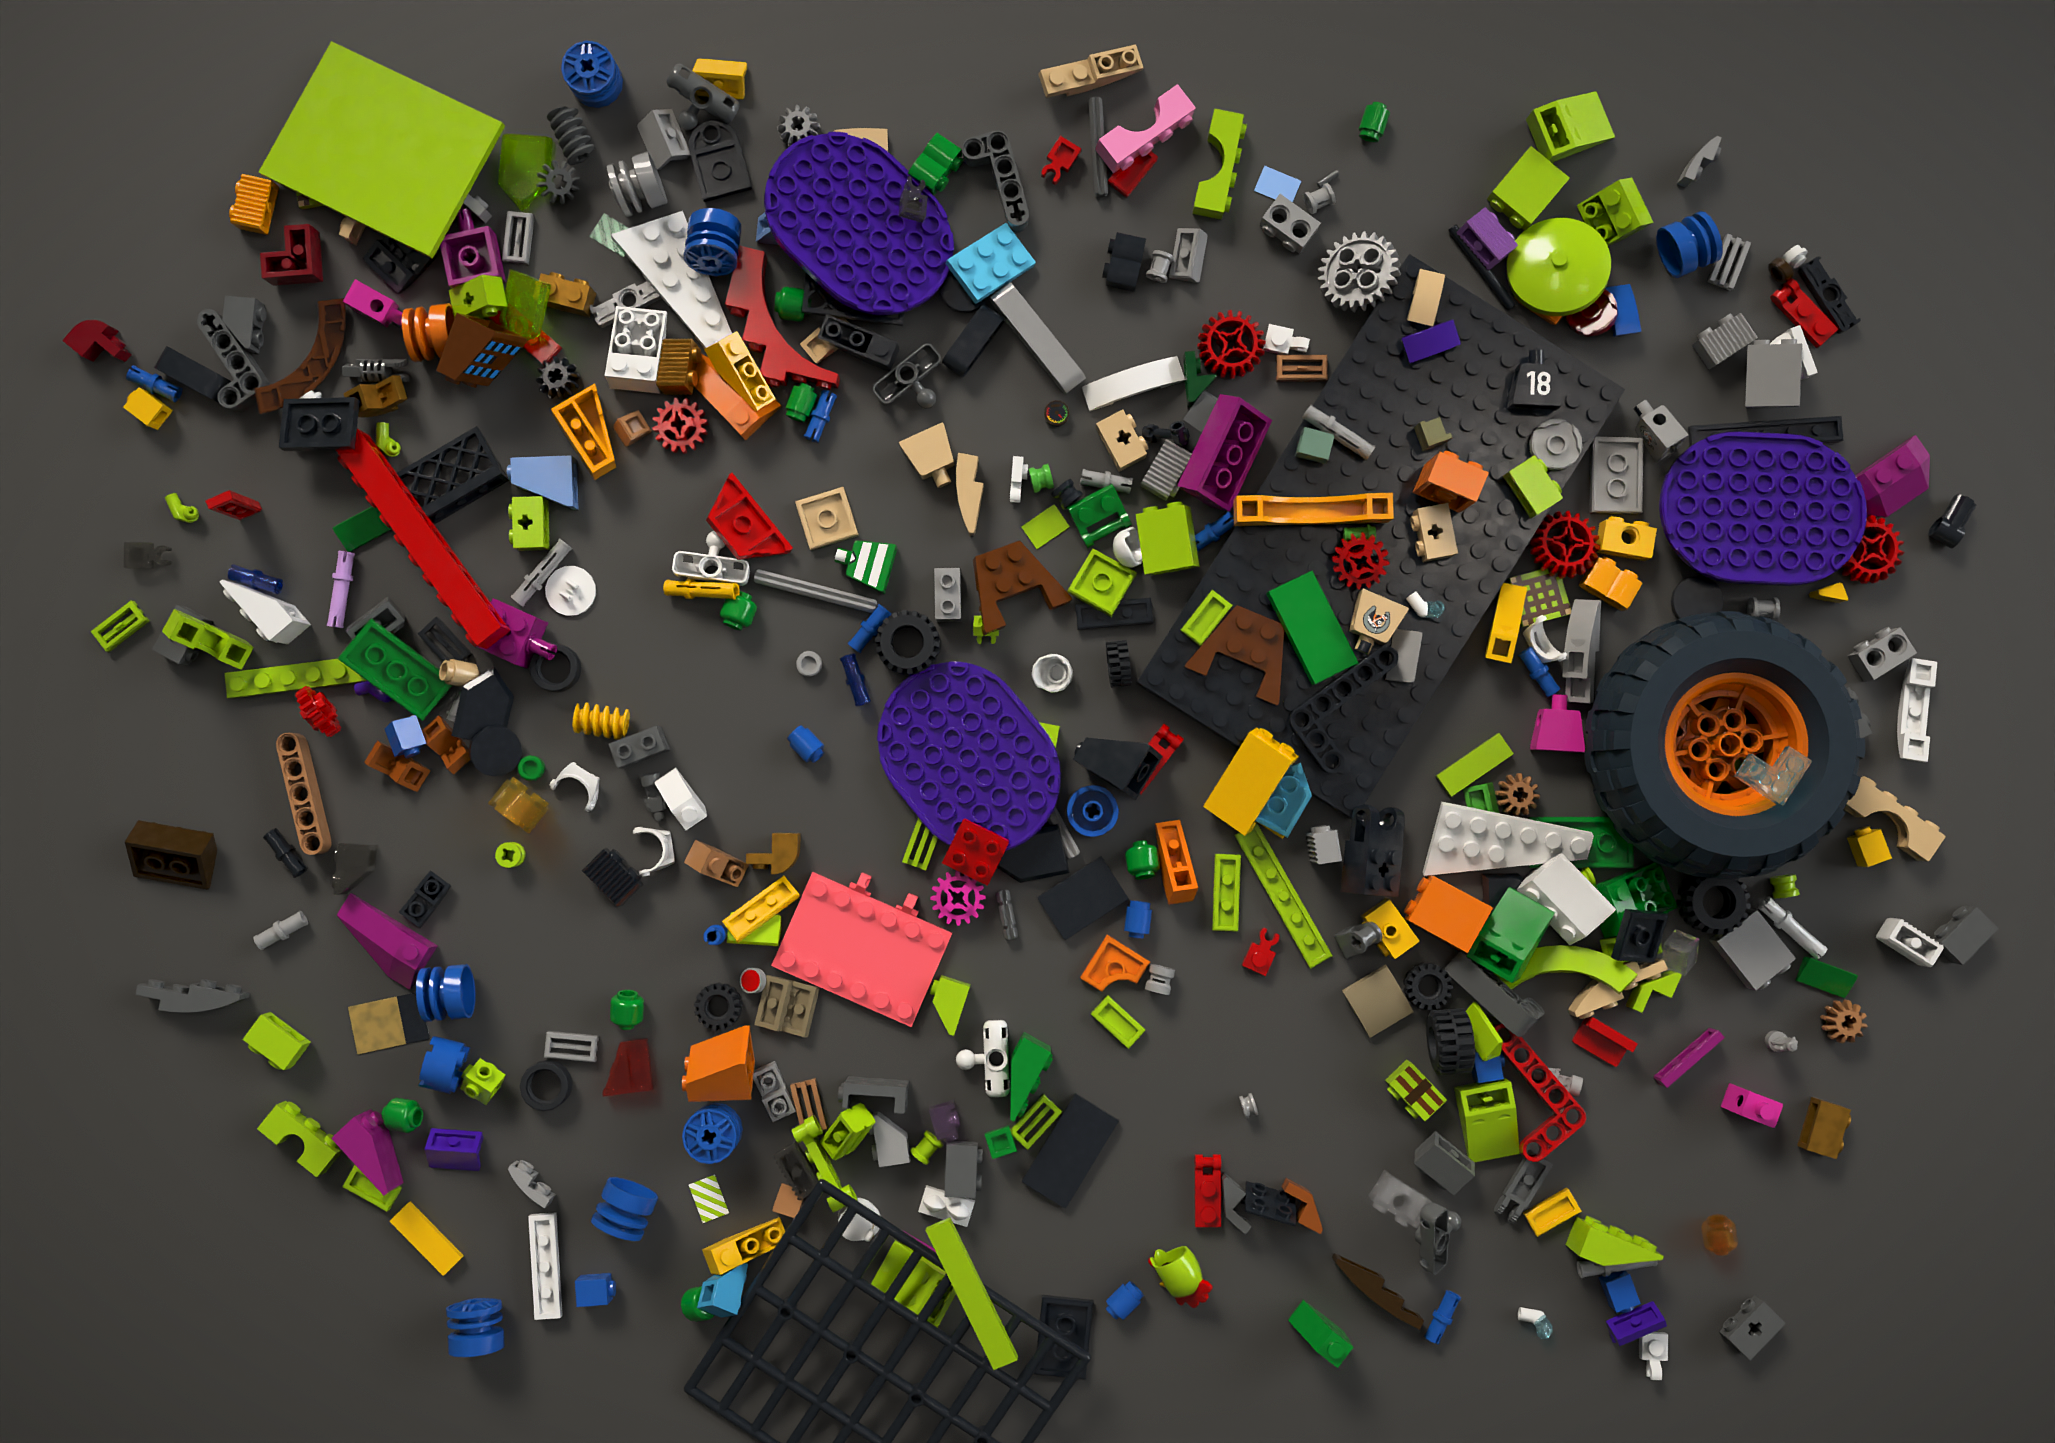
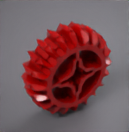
M1228 310L1226 318L1222 312H1218V321L1214 317H1210L1208 320L1210 325L1203 324L1202 330L1205 333H1199L1198 339L1203 342L1197 344V349L1205 350L1199 354V358H1208L1204 363V367H1209L1212 364L1214 367L1211 373L1215 374L1217 369L1222 371L1220 374L1221 378L1225 377L1226 372H1230V379L1235 378L1236 371L1240 377L1245 376V369L1250 373L1253 372L1254 367L1252 364L1259 365L1261 362L1257 356H1263L1265 353L1259 347L1265 346L1266 341L1258 339L1263 336V330L1255 331L1259 323L1254 322L1251 325L1249 323L1251 320L1250 315L1245 320L1242 319V311H1238L1236 317H1233L1232 310ZM1227 326L1237 327L1232 333L1218 331L1220 328ZM1244 332L1250 339L1251 352L1246 349L1247 346L1241 341V336ZM1238 336L1235 341V346H1233L1232 349H1229L1228 352L1225 353L1228 342H1230V340L1233 341L1234 338ZM1211 337L1217 340L1216 343L1221 347L1219 357L1212 350ZM1230 356L1245 358V360L1238 363L1225 362Z
M1570 510L1566 511L1564 515L1560 511H1556L1554 516L1548 514L1544 518L1545 521L1541 522L1533 535L1535 538L1530 540V545L1535 546L1530 551V554L1538 555L1534 563L1542 562L1544 564L1541 567V571L1550 568V576H1554L1558 571L1560 579H1564L1566 574L1571 579L1576 576V573L1582 575L1586 572L1585 568L1590 569L1593 566L1592 561L1598 558L1595 552L1600 549V545L1594 543L1599 540V535H1592L1595 526L1588 528L1586 525L1589 522V518L1580 521V513H1576L1574 517H1571ZM1562 528L1559 536L1547 538L1549 530ZM1573 532H1575L1579 536V538L1575 537ZM1550 551L1555 553L1557 559L1550 553ZM1583 552L1580 560L1568 562L1571 553Z
M1868 516L1865 530L1874 533L1875 536L1867 538L1864 535L1854 554L1842 566L1845 568L1842 575L1847 576L1851 574L1850 581H1857L1859 579L1861 584H1866L1869 581L1872 584L1878 583L1879 579L1886 580L1889 577L1888 574H1893L1897 571L1894 566L1902 563L1897 556L1905 553L1898 549V546L1903 545L1904 542L1897 541L1896 539L1901 532H1892L1894 524L1885 525L1884 518L1876 520V516ZM1867 545H1870V546H1869V548H1870V550H1869L1870 554H1867V555H1866V553H1867V552H1866V549H1868V548H1866V546H1867ZM1868 561L1878 567L1871 570L1862 567L1860 564Z

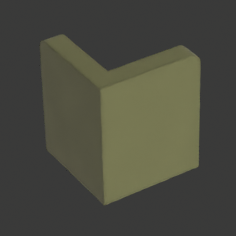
M1440 417L1428 422H1419L1414 427L1422 451L1445 444L1453 438L1451 433L1446 434Z

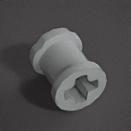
M1328 183L1323 184L1321 189L1312 193L1306 192L1303 194L1305 205L1311 214L1316 213L1317 209L1328 204L1332 206L1336 203L1335 194Z
M1154 250L1152 254L1154 258L1150 270L1146 272V277L1153 281L1166 283L1169 265L1174 261L1175 257L1167 252Z
M1751 597L1747 603V615L1762 616L1776 620L1780 615V601L1777 597H1773L1770 600H1757L1756 597Z

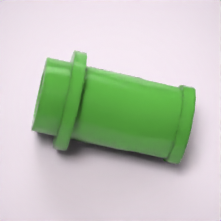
M1367 524L1366 527H1344L1343 538L1349 542L1351 540L1350 534L1353 533L1356 538H1360L1361 532H1364L1366 539L1373 534L1376 542V528L1370 527V524Z

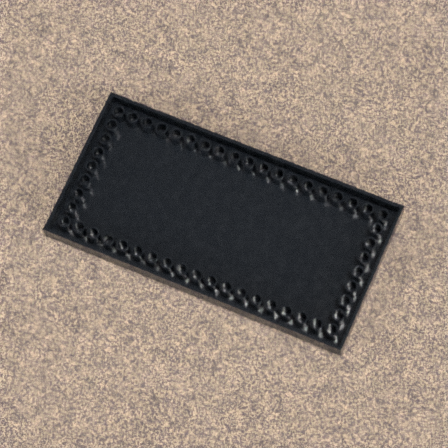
M1411 254L1407 256L1399 268L1401 275L1395 277L1398 285H1390L1393 293L1383 294L1385 301H1378L1376 307L1313 404L1315 408L1327 416H1334L1336 418L1335 421L1370 444L1375 445V449L1369 458L1365 460L1334 439L1329 460L1325 464L1296 457L1300 434L1304 427L1321 431L1303 419L1256 495L1276 497H1333L1365 493H1393L1394 519L1389 523L1235 526L1136 682L1143 689L1238 749L1248 733L1255 728L1269 731L1273 735L1274 740L1280 744L1285 743L1294 749V753L1299 756L1293 764H1302L1312 796L1348 819H1352V813L1356 806L1365 804L1551 508L1549 507L1535 517L1530 518L1503 475L1532 457L1529 442L1532 433L1540 424L1550 419H1563L1578 429L1582 437L1583 448L1573 465L1563 470H1548L1546 472L1551 480H1555L1562 490L1625 390L1446 276L1434 325L1454 319L1461 344L1410 363L1402 338L1432 327L1407 320L1419 269L1439 273ZM1529 350H1544V364H1555L1558 367L1562 406L1556 411L1507 409L1515 368L1520 363H1528ZM1440 417L1446 434L1451 433L1453 438L1445 444L1422 451L1414 427L1419 422H1428ZM1449 451L1459 456L1458 459L1468 463L1472 461L1482 465L1483 470L1489 472L1477 502L1460 513L1449 509L1458 554L1449 558L1422 562V557H1418L1415 543L1418 541L1417 532L1412 530L1410 518L1418 508L1439 504L1412 492L1424 465L1439 452ZM1367 524H1370V527L1376 528V542L1374 543L1382 541L1384 545L1380 550L1387 549L1388 555L1383 557V559H1387L1390 562L1389 565L1383 566L1387 574L1378 575L1379 583L1374 580L1370 581L1371 588H1368L1365 583L1361 585L1360 589H1357L1356 583L1348 587L1346 585V578L1342 581L1338 579L1341 571L1334 572L1333 569L1338 563L1333 562L1332 557L1339 556L1335 551V547H1343L1341 539H1343L1344 527H1366ZM1432 529L1428 531V535H1433V537L1438 535L1437 531H1432ZM1361 545L1353 546L1350 549L1354 550L1360 548ZM1373 549L1371 559L1378 563L1377 553ZM1364 556L1361 559H1355L1357 566L1360 563H1367ZM1344 559V568L1349 572L1351 564ZM1313 571L1358 662L1368 656L1354 649L1360 636L1349 631L1359 591L1366 589L1408 607L1406 615L1396 629L1422 632L1415 681L1413 684L1385 680V673L1319 722L1345 759L1344 767L1340 772H1325L1290 727L1288 718L1294 709L1353 666L1312 685L1284 630L1280 700L1278 706L1255 697L1265 675L1263 671L1218 652L1215 653L1206 676L1184 668L1188 660L1201 646L1180 630L1211 590H1214L1233 605L1215 629L1236 605L1281 623L1266 593ZM1370 572L1363 573L1360 577L1367 576ZM1415 591H1417L1424 602H1427L1428 611L1427 616L1424 618L1418 616L1406 600ZM1393 635L1385 645L1374 642L1369 655L1381 647H1391ZM1382 651L1379 655V661L1382 665L1387 666L1389 653ZM1365 666L1360 667L1357 672L1359 679L1362 681H1367L1370 678L1371 672ZM1340 682L1336 687V691L1340 696L1344 697L1349 693L1350 687L1346 682ZM1319 697L1315 702L1316 709L1320 712L1328 709V700L1324 697ZM1302 712L1297 713L1294 717L1295 724L1298 727H1304L1308 722L1307 715ZM1315 733L1310 737V744L1313 748H1318L1322 745L1323 738L1320 734ZM1334 754L1328 755L1325 759V764L1329 769H1333L1338 765V758Z

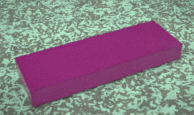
M1708 1028L1655 1074L1653 1078L1659 1085L1668 1088L1725 1037L1719 1030Z

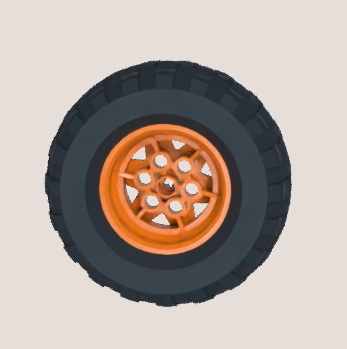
M1720 611L1687 616L1658 626L1635 643H1632L1618 656L1611 670L1605 673L1599 682L1595 692L1596 697L1593 708L1588 712L1585 732L1588 734L1585 764L1587 772H1590L1595 787L1593 793L1602 811L1608 814L1614 823V829L1625 841L1634 845L1653 862L1684 874L1716 879H1736L1765 875L1776 871L1786 863L1797 861L1809 853L1819 843V839L1824 835H1828L1841 821L1845 814L1843 809L1848 800L1855 796L1861 779L1857 773L1859 760L1865 757V738H1860L1858 719H1862L1857 701L1854 698H1850L1849 692L1845 687L1847 680L1843 673L1832 662H1828L1821 655L1822 650L1799 633L1790 632L1781 623L1766 617H1755L1734 611ZM1716 697L1710 711L1699 704L1706 699ZM1745 708L1755 717L1758 724H1746ZM1729 714L1734 718L1732 727H1729L1726 723V717ZM1702 719H1705L1709 724L1706 732L1700 727ZM1678 728H1680L1682 734L1676 737ZM1746 734L1751 738L1749 747H1746L1743 743V738ZM1695 743L1700 747V753L1697 757L1692 753V746ZM1764 752L1758 771H1756L1752 756ZM1737 759H1740L1743 764L1740 772L1735 769L1734 765ZM1712 763L1717 767V773L1714 777L1709 773V766ZM1682 768L1689 769L1688 777L1684 773ZM1723 781L1734 790L1725 794L1715 793Z

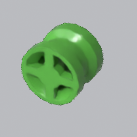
M1044 464L1039 469L1034 467L1028 468L1034 493L1040 492L1042 488H1054L1048 464Z

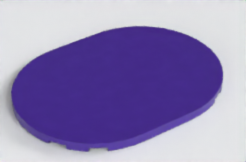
M828 132V134L807 136L788 147L776 160L769 173L764 193V207L766 219L775 240L785 253L826 292L852 309L869 314L893 315L919 307L928 301L945 281L949 272V267L945 263L947 259L953 256L954 251L953 233L947 220L948 217L936 197L924 185L909 175V171L888 151L867 138L863 137L861 139L848 135L845 132Z
M1725 432L1709 436L1695 443L1675 460L1662 484L1659 511L1661 524L1669 544L1675 553L1696 572L1725 583L1798 586L1813 583L1829 576L1850 559L1860 544L1865 531L1867 519L1866 499L1861 482L1857 480L1851 470V465L1838 452L1835 453L1818 440L1795 434Z
M945 662L932 664L926 670L908 676L890 695L885 704L877 731L880 762L891 784L932 834L950 846L962 820L968 819L1008 839L1009 844L1005 850L1008 851L1025 843L1041 830L1051 816L1060 793L1061 767L1058 753L1044 727L1001 678L977 665L965 662Z

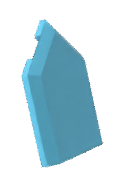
M1301 763L1290 765L1255 820L1287 838L1312 797Z

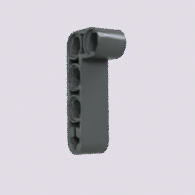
M993 131L966 139L962 146L964 162L970 167L991 164L1006 223L1013 232L1024 231L1029 225V210L1008 136L1002 131ZM995 142H1001L1005 145L1001 150L992 148V144ZM972 148H976L980 151V154L972 157L967 152ZM1001 166H1008L1011 168V171L1007 174H1002L998 169ZM1015 190L1018 195L1014 198H1008L1005 196V192ZM1016 207L1019 217L1022 218L1020 222H1017V219L1014 218V208Z
M205 309L198 314L197 324L234 379L219 391L218 401L223 407L235 413H242L257 403L255 391L251 389L252 383L258 380L259 385L257 388L270 385V382L250 352L244 348L222 321L223 316L212 309ZM230 339L229 347L224 349L225 341ZM244 359V366L238 370V363ZM237 394V401L231 405V397Z
M1459 951L1445 967L1448 974L1509 1031L1518 1037L1526 1034L1544 1015L1543 1008L1531 998L1521 999L1492 971L1468 958V953Z

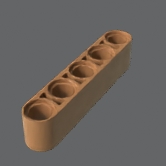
M283 733L277 738L276 748L300 847L308 855L324 854L331 848V836L307 739L298 733ZM293 738L295 739L296 746L291 751L288 743ZM297 763H300L302 771L297 776L294 772V767ZM304 787L308 791V796L305 800L300 796V791ZM309 812L314 816V821L311 825L306 821V816ZM314 837H317L320 841V846L317 850L312 846Z

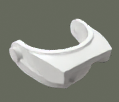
M1541 615L1535 618L1536 622L1527 627L1523 632L1529 647L1532 646L1542 663L1556 660L1561 662L1566 659L1567 653L1557 651L1545 634L1543 621L1547 619L1546 616Z
M572 762L561 771L556 780L553 779L550 782V789L555 790L562 778L572 777L579 780L585 785L589 794L585 810L587 812L592 811L598 799L600 778Z
M643 827L634 828L633 834L650 833L661 841L663 847L662 857L657 865L651 869L639 871V875H642V877L650 876V872L666 868L675 863L670 831Z

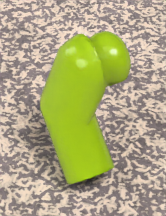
M377 422V447L387 456L395 457L400 453V444L389 437V423Z
M172 493L165 497L174 519L187 523H192L198 519V510L194 506L182 505L177 493Z

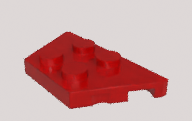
M730 473L706 519L708 524L737 560L790 553L793 547L736 476Z

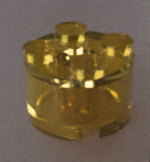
M516 778L506 779L488 804L530 834L549 810L546 808L549 803L534 792L531 796L526 793L529 788Z

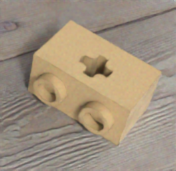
M1123 409L1096 423L1095 427L1119 472L1145 459L1147 456L1146 450H1148L1142 436L1138 437L1134 430L1136 423L1130 413L1126 415ZM1120 434H1122L1124 438L1127 436L1129 437L1127 445H1125L1124 442L1118 443Z
M1448 503L1416 509L1410 521L1412 530L1417 532L1418 541H1416L1415 547L1418 557H1422V562L1457 555L1458 550ZM1432 529V531H1437L1438 535L1433 537V535H1428V531Z

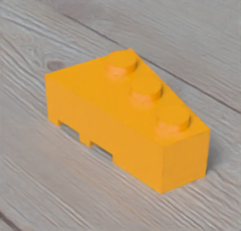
M595 384L551 409L554 419L594 480L616 468Z

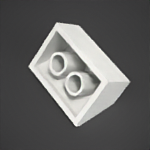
M1563 853L1532 870L1517 888V891L1556 912L1550 925L1569 945L1588 936L1616 910Z

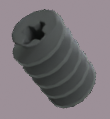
M563 106L551 110L546 118L550 121L552 130L555 131L554 135L559 140L558 144L563 149V155L567 158V163L575 165L585 161L590 156V153L595 150L594 144H588L591 141L589 135L582 136L586 133L587 128L579 126L583 120L581 117H575L579 113L578 109H569Z

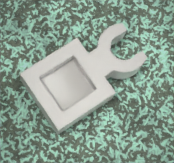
M1013 456L1010 502L1020 503L1022 479L1027 480L1028 464H1023V457Z

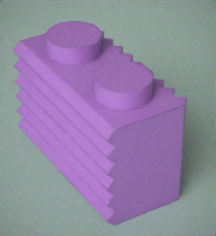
M1486 207L1469 219L1457 231V235H1460V238L1464 240V243H1467L1470 250L1477 255V258H1480V262H1483V266H1486L1487 270L1492 269L1518 246L1514 236L1502 227L1498 222L1497 216Z

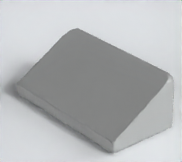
M1178 228L1173 252L1175 258L1171 263L1169 278L1199 283L1208 237L1203 230Z
M1395 630L1391 647L1397 651L1398 662L1394 668L1386 673L1385 680L1407 684L1414 683L1422 632ZM1389 654L1388 665L1391 663V660H1392L1390 654Z

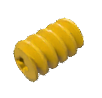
M586 702L583 709H580V705L577 703L573 715V731L580 733L583 730L585 735H590L593 731L594 736L600 737L603 733L605 738H610L613 735L614 739L620 740L622 736H626L628 731L630 712L629 709H626L622 716L620 715L619 708L616 707L613 714H610L609 706H605L603 712H600L599 704H596L591 711L589 703Z

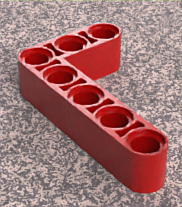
M1502 1023L1494 1026L1497 1032L1501 1028H1506ZM1509 1031V1039L1502 1043L1501 1051L1553 1113V1115L1528 1134L1519 1145V1151L1525 1159L1538 1162L1584 1125L1586 1113L1526 1041ZM1518 1048H1523L1527 1053L1525 1061L1521 1063L1517 1062L1514 1058V1053ZM1536 1068H1540L1544 1073V1078L1539 1083H1535L1531 1077L1533 1070ZM1557 1088L1561 1093V1099L1556 1103H1552L1549 1099V1092ZM1571 1109H1575L1578 1113V1120L1574 1123H1569L1566 1119V1114ZM1555 1125L1558 1128L1559 1134L1557 1138L1550 1140L1546 1136V1131L1550 1126ZM1531 1142H1536L1539 1146V1151L1534 1156H1529L1526 1152L1527 1145Z

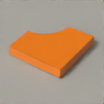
M1106 935L1080 978L1101 992L1109 984L1117 980H1129L1137 984L1150 961L1111 936Z

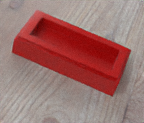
M1152 151L1143 157L1141 155L1134 158L1131 166L1125 170L1121 168L1111 175L1107 183L1128 198L1157 162L1158 156Z

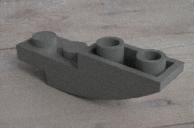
M149 979L148 983L137 985L135 994L160 1000L158 1010L182 1013L217 1009L238 1003L250 996V992L241 991V986L226 984L225 987L216 986V981L201 979L200 983L191 984L190 987L179 984L169 987L164 986V981Z

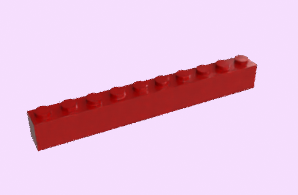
M357 429L355 450H336L339 454L337 457L338 461L344 468L350 469L353 474L351 477L353 482L359 488L365 490L368 494L365 496L366 500L371 506L378 508L381 512L379 517L382 522L394 530L396 533L394 535L395 540L409 551L408 558L416 567L420 566L424 572L422 575L423 579L428 585L435 587L438 591L436 596L445 607L448 606L453 612L451 614L452 619L458 626H463L467 631L465 635L467 640L474 647L479 646L488 649L510 632V628L433 522L427 517L422 507L372 438L365 432Z

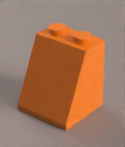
M1428 875L1427 878L1423 877L1416 890L1419 893L1415 900L1411 899L1405 907L1404 913L1406 916L1404 919L1455 949L1468 953L1493 907L1435 876Z
M750 1025L739 1027L691 1046L689 1057H685V1072H687V1075L682 1076V1091H687L688 1102L751 1100L755 1057Z

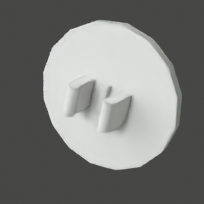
M564 566L555 570L548 578L545 586L546 598L549 605L556 612L566 616H577L586 612L593 604L596 596V585L592 576L584 569L576 566Z

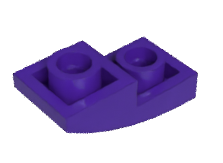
M1454 319L1402 338L1410 363L1461 344Z

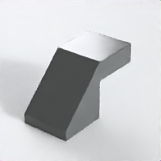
M1206 390L1202 392L1182 420L1190 434L1189 443L1182 447L1189 452L1195 449L1218 398Z
M1223 1173L1221 1175L1223 1213L1230 1222L1246 1235L1252 1228V1225L1235 1209V1206L1246 1193L1226 1173Z

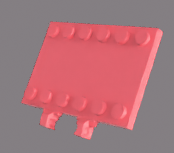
M812 872L771 966L912 1027L952 932L918 918L919 911L913 909L918 896L908 893L903 907L899 905L893 907L870 897L871 893L867 892L866 889L872 876L861 873L857 884L851 882L849 887Z

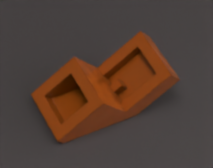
M441 716L436 717L422 730L426 745L441 756L446 768L451 773L455 774L470 761L467 745L461 738L451 736L452 728Z
M378 740L364 761L367 766L389 775L396 783L418 792L431 771L410 757L405 758L404 755L395 757L392 748Z
M1285 1178L1281 1186L1283 1190L1302 1201L1296 1213L1297 1222L1321 1234L1323 1228L1311 1192L1305 1187Z

